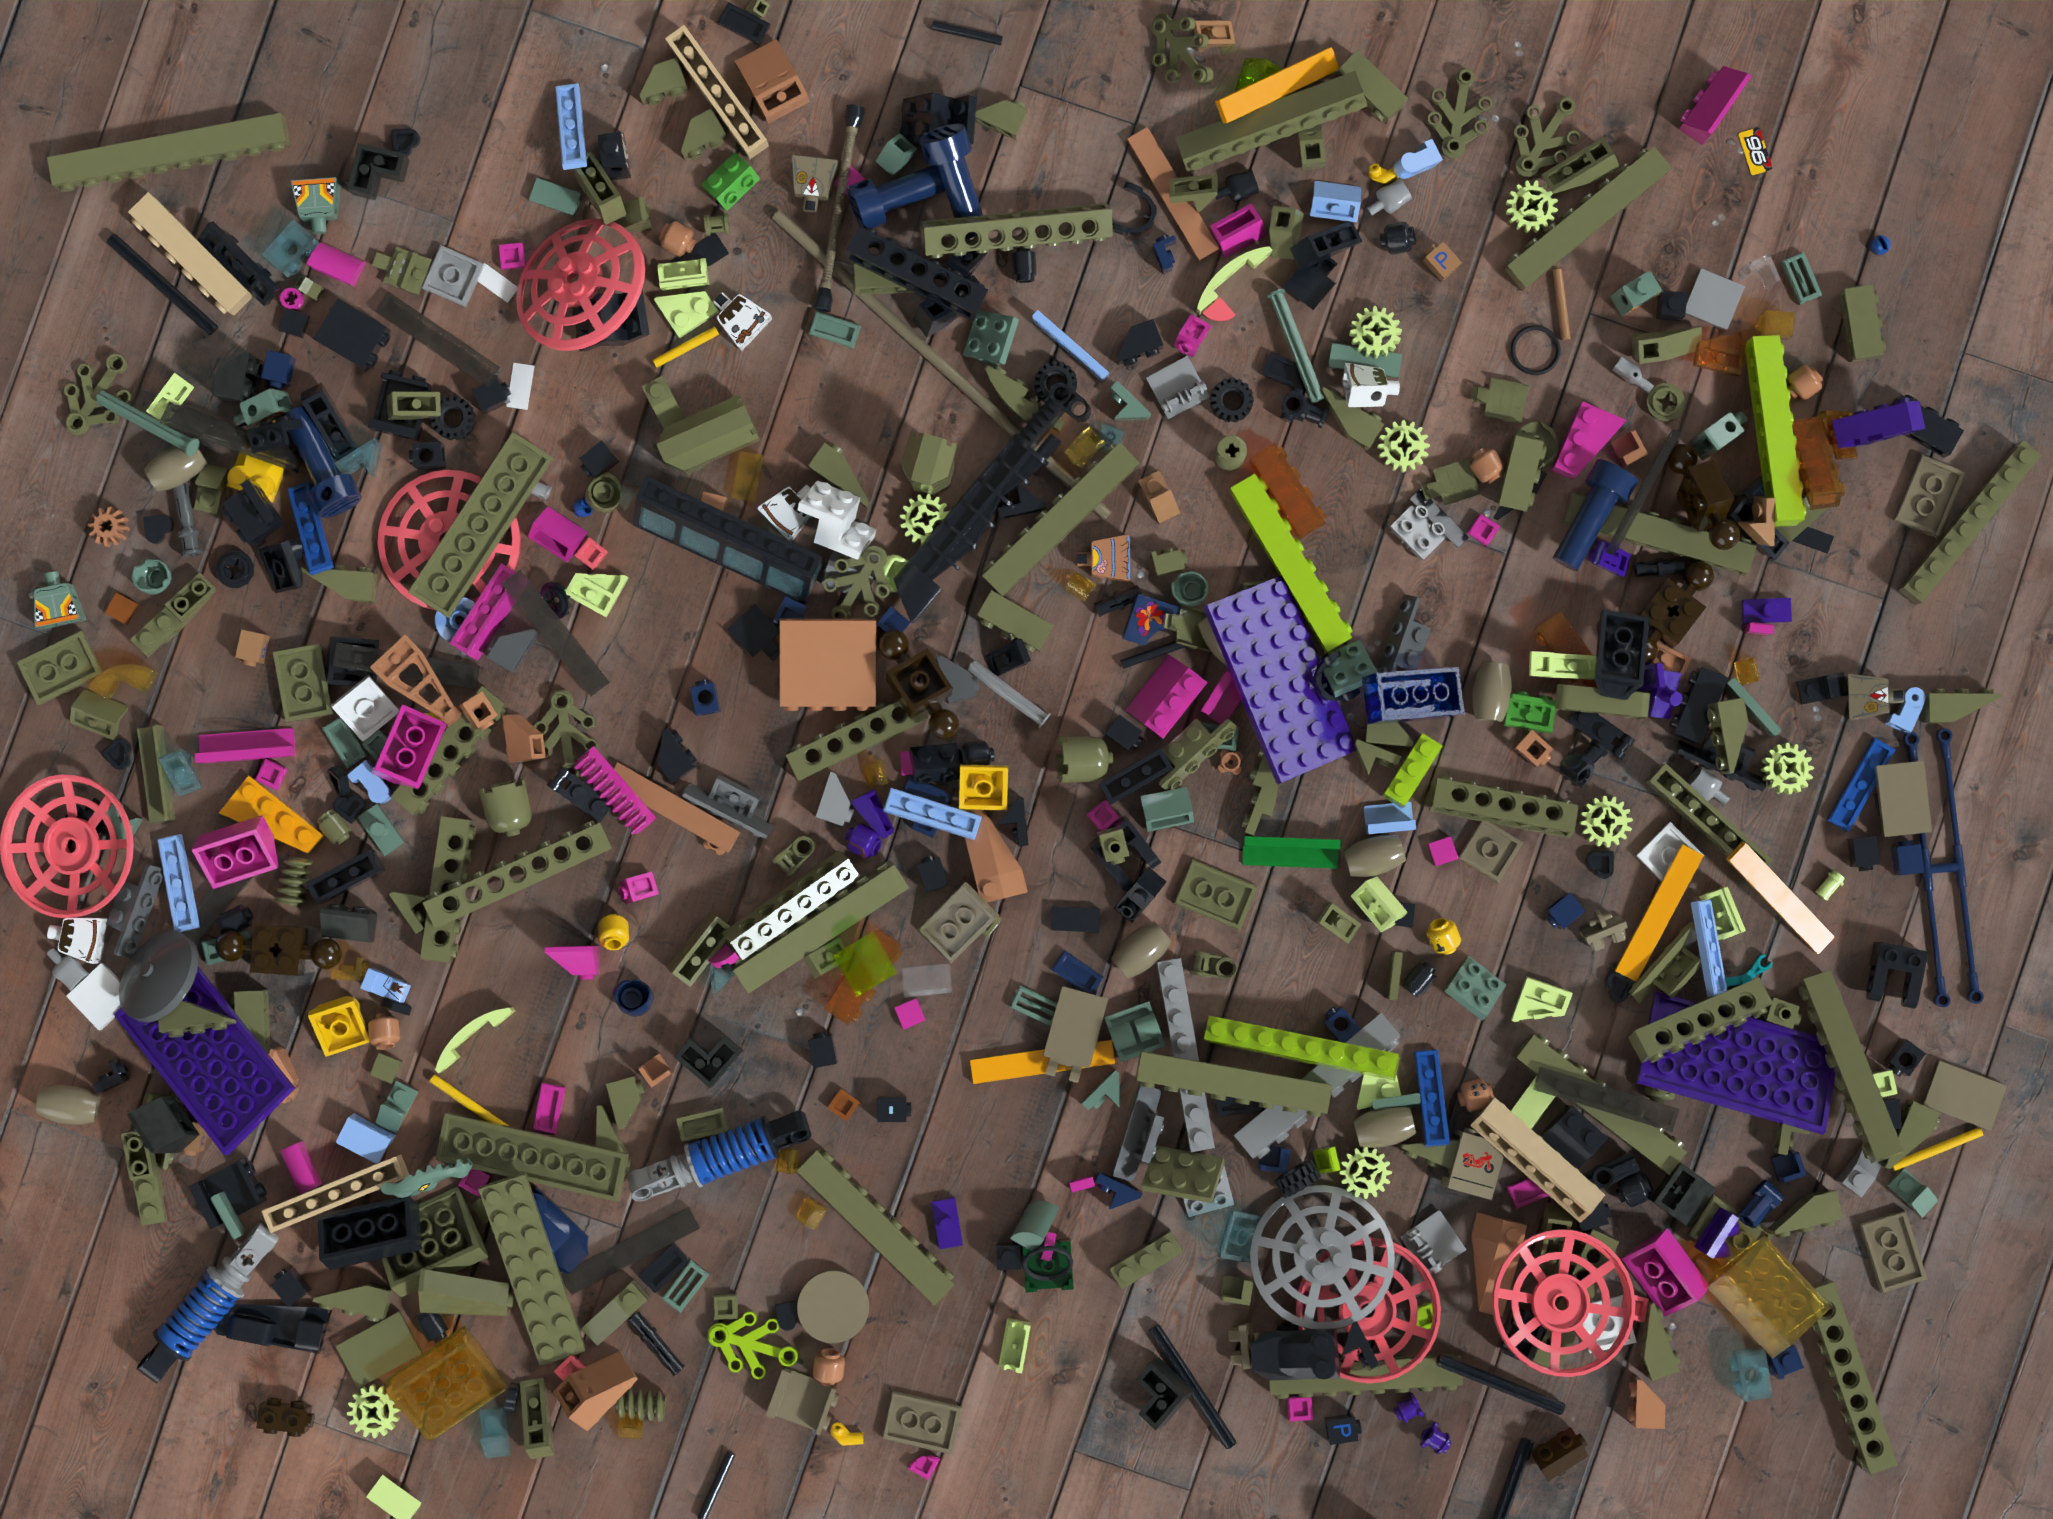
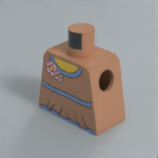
M1130 535L1092 541L1091 552H1077V566H1091L1092 577L1130 582Z

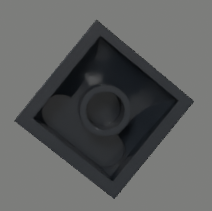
M291 538L258 549L275 593L302 587L303 574L300 561L303 555V547L299 542Z
M331 636L327 652V684L355 686L367 675L376 683L377 675L370 669V666L378 660L379 640Z

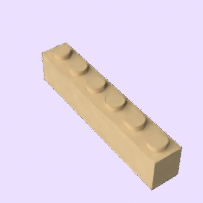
M683 25L665 38L667 45L747 157L752 159L769 147L767 139L686 26Z
M148 192L128 211L133 217L131 222L140 231L145 228L150 233L147 238L156 247L162 245L167 250L164 255L174 264L178 261L184 267L181 272L191 281L195 278L200 283L197 288L207 297L212 295L217 300L214 305L225 314L228 311L234 316L254 297L152 194Z
M1496 1098L1482 1110L1470 1125L1580 1223L1593 1212L1605 1196L1595 1184L1591 1183L1577 1168L1566 1161L1559 1152L1549 1146L1542 1137L1532 1131Z
M400 1154L262 1211L269 1232L273 1233L381 1189L383 1183L401 1181L405 1179L409 1172Z

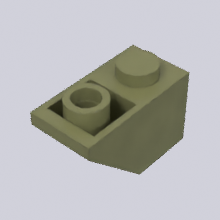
M677 57L653 66L640 93L643 105H656L665 97L676 98L688 90Z
M712 108L690 119L681 149L685 160L689 158L691 160L697 159L703 155L702 151L710 147L715 149L724 143L723 140L727 139Z
M1273 206L1269 228L1273 258L1294 260L1289 248L1299 242L1304 213L1296 208Z

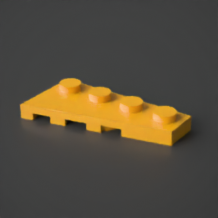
M251 776L244 780L219 812L237 822L263 815L275 839L309 854L324 836L322 832Z

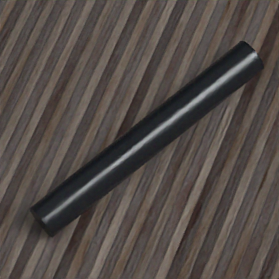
M934 21L932 26L933 31L1001 45L1003 36L937 21Z
M1174 641L1122 659L1120 662L1123 669L1188 646L1177 644Z
M726 1452L697 1516L698 1519H707L736 1456L733 1452Z

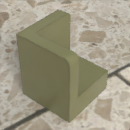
M1224 1275L1220 1294L1221 1301L1250 1306L1253 1280Z

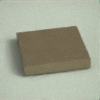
M1480 821L1458 858L1499 883L1524 842L1493 823Z

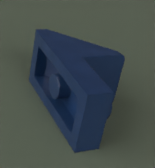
M1100 1171L1095 1178V1182L1099 1183L1097 1188L1107 1193H1111L1112 1190L1115 1191L1108 1207L1109 1210L1140 1199L1143 1194L1142 1191Z

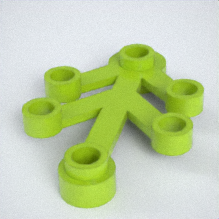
M753 1311L745 1312L742 1318L729 1325L724 1323L712 1325L708 1330V1340L713 1346L721 1347L729 1362L728 1367L732 1372H739L743 1368V1361L735 1356L730 1344L740 1347L752 1369L751 1374L755 1379H762L766 1374V1368L759 1363L753 1351L777 1357L784 1366H792L798 1359V1352L792 1346L779 1348L756 1341L768 1333L778 1331L780 1327L776 1318H769L764 1325L744 1336L733 1333L744 1326H753L756 1323L757 1315ZM751 1314L754 1317V1321L748 1323L745 1320L746 1315ZM771 1321L777 1324V1328L774 1330L768 1327V1323ZM719 1330L724 1333V1338L718 1339L715 1335ZM786 1351L792 1352L793 1358L790 1360L786 1359L784 1353ZM735 1360L740 1363V1368L734 1369L731 1365ZM755 1368H762L763 1374L761 1376L756 1375L754 1372Z

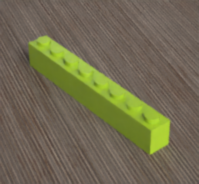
M1780 335L1752 336L1744 343L1764 496L1775 498V527L1796 526L1805 520L1806 507L1802 502L1803 484L1799 480L1798 473L1800 461L1796 457L1795 451L1797 439L1792 429L1794 417L1789 407L1790 390L1787 389V368L1783 362L1784 345L1781 343Z
M1253 474L1231 487L1229 492L1278 575H1282L1300 612L1326 654L1352 638L1350 635L1353 632L1347 620L1342 621L1338 613L1341 610L1334 599L1330 601L1326 592L1329 590L1322 579L1318 580L1315 576L1316 568L1310 558L1306 560L1302 554L1304 548L1299 539H1294L1289 532L1292 530V527L1288 520L1280 517L1278 513L1280 507L1274 497L1269 498L1265 490L1268 487L1262 477L1257 478L1256 474Z
M1209 1016L1204 1040L1211 1044L1393 1081L1396 1078L1400 1058L1397 1053Z

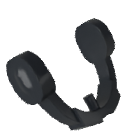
M1126 182L1123 189L1143 198L1150 208V215L1144 213L1143 218L1148 219V222L1140 228H1129L1112 223L1113 232L1127 236L1128 233L1137 234L1147 231L1153 225V220L1157 215L1156 205L1143 192V188Z
M1334 649L1321 657L1322 661L1315 670L1314 676H1312L1313 687H1315L1317 694L1323 700L1349 701L1361 693L1359 688L1335 697L1324 690L1328 685L1326 682L1324 684L1321 683L1322 671L1341 655L1339 649Z

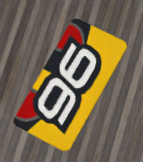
M1757 127L1739 133L1751 175L1772 170V164L1760 128Z

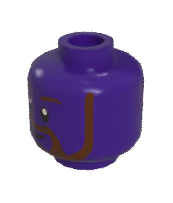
M858 824L855 828L851 827L845 836L847 849L863 859L876 856L882 845L880 836L873 828L865 824Z

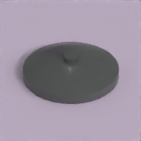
M165 931L147 940L135 952L123 972L119 987L120 1005L128 1016L139 1022H153L168 1015L181 1003L189 992L198 969V951L194 942L180 932Z

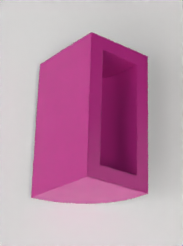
M1252 204L1210 225L1212 235L1225 258L1266 236L1263 221Z
M321 242L315 247L306 264L311 269L354 288L366 262Z
M547 507L533 522L528 538L568 563L582 544L587 531L550 507Z
M303 1141L280 1151L299 1195L323 1185Z

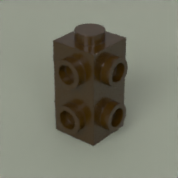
M267 1398V1401L259 1404L256 1428L263 1429V1433L277 1434L278 1431L287 1432L288 1436L301 1437L302 1434L309 1431V1428L313 1427L315 1414L311 1413L312 1406L305 1405L306 1402L293 1400L289 1404L281 1403L282 1399Z
M1570 1427L1565 1431L1559 1432L1548 1442L1538 1445L1530 1454L1546 1480L1550 1481L1587 1458L1588 1454L1584 1447L1588 1445L1580 1433L1576 1435Z

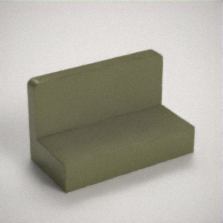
M85 689L71 706L70 723L114 740L118 735L119 721L127 712L128 706Z

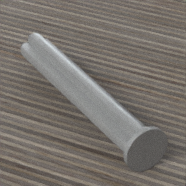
M976 660L972 661L968 666L967 671L1039 725V729L1050 717L1051 713L1046 714Z

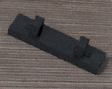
M214 221L208 223L197 240L263 306L270 304L280 289L270 278L272 274L266 268L261 269L237 245L239 241L233 235L228 236Z

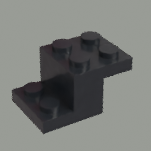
M931 92L904 98L901 108L900 134L916 146L920 145L919 139L924 134L936 128L950 124H963L966 128L970 144H973L977 97L967 95L952 98Z
M643 289L634 309L617 330L600 342L579 349V352L589 351L599 346H624L650 335ZM628 293L613 294L608 303L597 313L603 324L617 312ZM596 294L590 299L592 306L603 294ZM582 306L573 307L572 316L583 313ZM589 319L575 324L576 338L587 335L595 330Z
M247 479L240 484L243 488L241 491L222 503L225 507L223 513L230 523L234 522L239 529L236 532L244 543L247 542L249 545L252 544L260 548L267 543L264 538L284 526L285 523L261 486Z

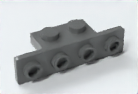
M1403 595L1398 606L1396 618L1391 626L1387 643L1383 648V655L1379 666L1376 669L1379 679L1373 681V684L1389 688L1397 667L1416 673L1431 628L1413 621L1421 600L1419 597Z
M721 775L717 777L710 793L693 784H688L681 795L688 802L708 809L711 814L721 816L729 820L731 824L749 830L754 836L766 839L773 830V825L753 816L762 796Z
M146 864L139 885L125 881L116 895L106 925L122 931L114 951L115 955L131 959L137 951L164 877L161 867Z
M1138 1086L1112 1169V1176L1134 1181L1140 1161L1150 1163L1151 1158L1154 1157L1157 1149L1156 1142L1164 1127V1117L1155 1113L1162 1093L1160 1089Z

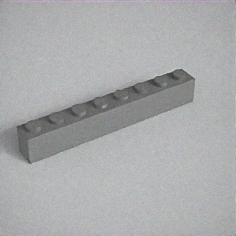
M1181 958L1157 961L1173 1057L1199 1061ZM1179 1088L1190 1151L1195 1152L1215 1148L1205 1093L1202 1092V1097L1187 1094V1089Z
M1380 1013L1346 1043L1382 1051L1387 1049L1390 1052L1399 1045L1398 1039L1401 1037L1385 1016ZM1318 1065L1302 1079L1331 1084V1096L1335 1098L1344 1090L1343 1085L1349 1080L1353 1083L1362 1074ZM1274 1105L1273 1109L1266 1108L1234 1136L1253 1159L1257 1157L1262 1159L1271 1151L1269 1147L1273 1143L1277 1142L1280 1144L1289 1136L1287 1132L1295 1126L1297 1129L1308 1120L1306 1118L1307 1110L1297 1109V1113L1282 1111L1283 1106Z

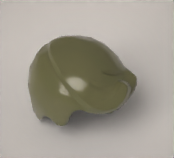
M610 472L602 473L591 480L585 491L587 505L599 513H610L615 510L622 499L620 480Z

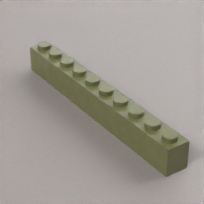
M281 113L51 156L47 157L52 186L61 192H69L75 190V187L82 185L84 187L98 186V182L117 183L122 181L121 178L124 177L142 178L145 176V173L164 174L168 172V169L172 168L185 170L191 168L193 164L211 165L215 163L214 160L219 159L232 161L238 159L240 155L258 156L261 154V151L266 150L279 152L283 151L284 147L291 146L286 118Z

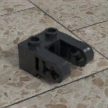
M1126 816L1108 828L1121 826L1126 845L1134 846L1152 870L1162 863ZM1098 837L1088 844L1123 891L1134 885L1118 864L1111 865V861L1106 862L1104 860ZM1117 843L1111 845V851L1115 852L1119 849Z
M1874 942L1866 999L1880 1002L1884 993L1888 969L1906 972L1901 1005L1902 1007L1915 1009L1919 1002L1928 951Z

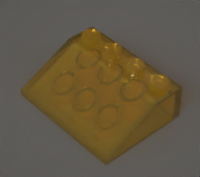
M1763 1236L1712 1274L1707 1285L1711 1293L1772 1358L1791 1346L1831 1309L1826 1300L1766 1236Z
M465 1325L385 1379L387 1395L429 1442L509 1388L480 1343Z

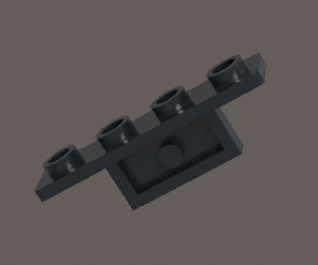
M1712 730L1701 749L1681 740L1678 741L1676 752L1681 758L1687 761L1694 760L1707 770L1720 772L1716 766L1717 753L1711 739ZM1742 744L1734 773L1722 775L1729 780L1735 781L1736 779L1744 783L1751 790L1756 791L1758 789L1764 791L1766 781H1763L1762 777L1746 770L1755 754V749Z

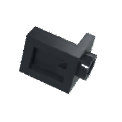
M119 1058L109 1061L114 1075L112 1072H108L98 1077L99 1082L93 1084L96 1093H103L129 1080L127 1076L129 1074L128 1068Z

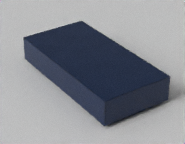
M1065 950L1051 969L1082 992L1093 994L1104 978Z

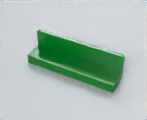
M1244 836L1242 863L1243 865L1336 869L1338 867V850L1340 849L1341 840Z

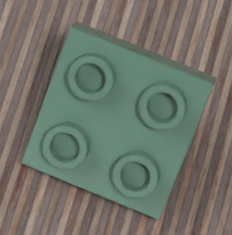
M979 310L972 324L963 355L990 365H1005L1019 319L1013 316Z
M1361 640L1339 648L1341 655L1323 669L1330 685L1331 693L1333 692L1335 697L1379 679L1378 672Z
M1468 956L1448 980L1447 988L1444 992L1483 1021L1496 1003L1506 984Z
M1149 1001L1104 1017L1120 1062L1138 1057L1140 1051L1151 1052L1166 1046Z

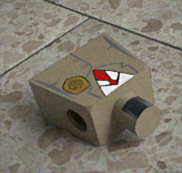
M793 155L795 197L804 199V212L817 213L818 201H829L839 168L838 160Z
M1848 674L1849 720L1889 714V703H1904L1903 688L1889 689L1888 679Z

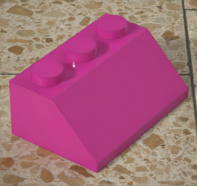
M1722 66L1718 72L1713 70L1706 80L1709 83L1705 91L1700 89L1693 99L1696 105L1692 110L1687 109L1680 118L1683 124L1679 130L1703 145L1717 128L1751 78V75L1726 66Z
M1168 655L1125 711L1163 740L1208 682L1189 667Z
M402 704L372 774L395 784L419 789L446 724Z
M263 815L199 835L192 848L193 854L213 889L278 868L274 836Z
M1668 1228L1650 1236L1622 1258L1655 1305L1659 1304L1664 1317L1699 1301L1710 1288V1285Z

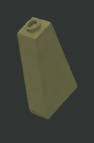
M420 1269L418 1288L420 1313L508 1316V1307H513L514 1293H509V1283Z

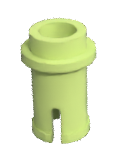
M1835 870L1831 873L1828 872L1827 879L1815 891L1825 901L1829 900V897L1839 885L1843 886L1845 878Z

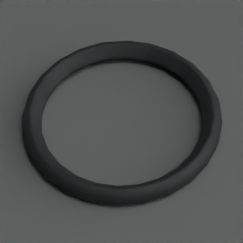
M1533 325L1520 330L1515 335L1510 352L1514 364L1521 371L1530 375H1541L1552 370L1558 363L1561 348L1558 338L1551 330L1543 326ZM1533 330L1542 331L1553 339L1556 353L1554 360L1548 367L1542 370H1530L1518 361L1515 352L1516 344L1519 338L1526 332Z
M1056 1246L1035 1248L1028 1252L1022 1261L1023 1270L1027 1275L1043 1281L1061 1278L1073 1266V1259L1069 1252ZM1056 1251L1066 1256L1068 1265L1058 1274L1043 1276L1031 1272L1028 1269L1027 1262L1032 1255L1038 1252Z

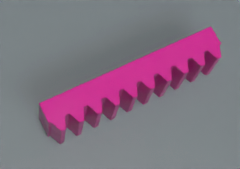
M594 746L574 762V768L581 769L580 775L588 777L587 783L594 784L593 790L600 791L599 797L607 799L606 805L613 806L612 812L619 813L618 819L625 820L624 826L632 828L631 834H639L656 819L655 815Z

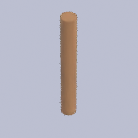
M1554 269L1552 272L1561 340L1565 341L1570 340L1571 335L1562 269Z

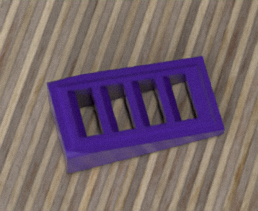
M874 789L859 795L851 801L853 806L881 839L895 832L887 813L883 812L884 807Z

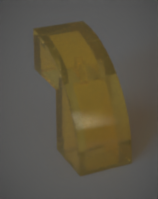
M118 665L99 674L90 683L88 688L104 698L111 699L122 680L139 691L147 693L159 672L139 665Z

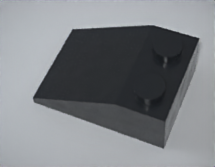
M1566 1105L1539 1135L1549 1146L1559 1152L1566 1161L1577 1169L1589 1160L1608 1139L1573 1105Z

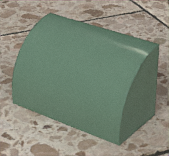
M1187 787L1140 796L1147 832L1194 822L1193 809Z
M1047 1201L1031 1202L1026 1206L1010 1239L1029 1250L1038 1248L1043 1242L1060 1207Z

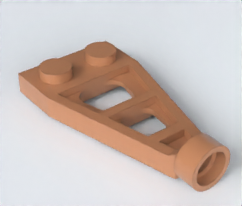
M406 635L401 637L370 666V669L387 686L441 718L448 727L462 715L453 706L422 651ZM410 664H416L423 674L422 681L414 687L405 684L399 679V674ZM427 684H432L439 693V698L433 703L427 702L419 695V692ZM450 708V710L444 715V710Z

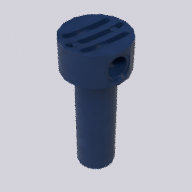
M950 124L924 134L919 139L926 163L938 166L954 218L983 215L964 157L972 150L965 126L963 124ZM975 232L967 233L965 239L975 237Z
M937 165L929 166L875 186L870 178L847 186L849 201L859 226L870 229L886 224L885 214L945 192Z
M301 406L285 413L282 417L290 416L291 420L301 418L303 428L288 431L314 485L308 492V497L317 516L320 518L333 517L357 505L361 501L362 496L353 477L350 474H340L321 433L306 408Z
M1603 459L1596 460L1592 470L1585 479L1586 484L1591 487V490L1552 557L1557 563L1573 571H1578L1616 502L1626 504L1639 482L1636 477L1625 469Z

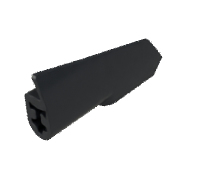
M235 1304L224 1315V1318L218 1322L214 1330L217 1335L226 1336L228 1339L264 1346L275 1345L320 1354L324 1343L329 1310L320 1307Z

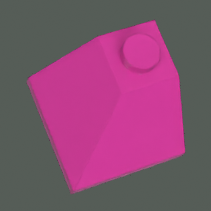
M599 945L545 947V953L570 974L579 975V980L593 979V975L600 974Z

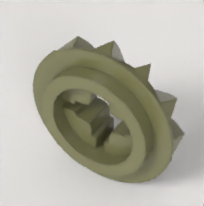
M1659 384L1647 396V408L1651 416L1659 421L1674 420L1684 410V395L1673 384ZM1667 393H1669L1668 402L1673 405L1667 406L1662 411V403H1659L1657 400H1663Z

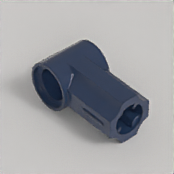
M1767 1179L1757 1185L1752 1192V1198L1738 1213L1739 1220L1752 1229L1756 1228L1768 1212L1774 1210L1784 1199V1195Z

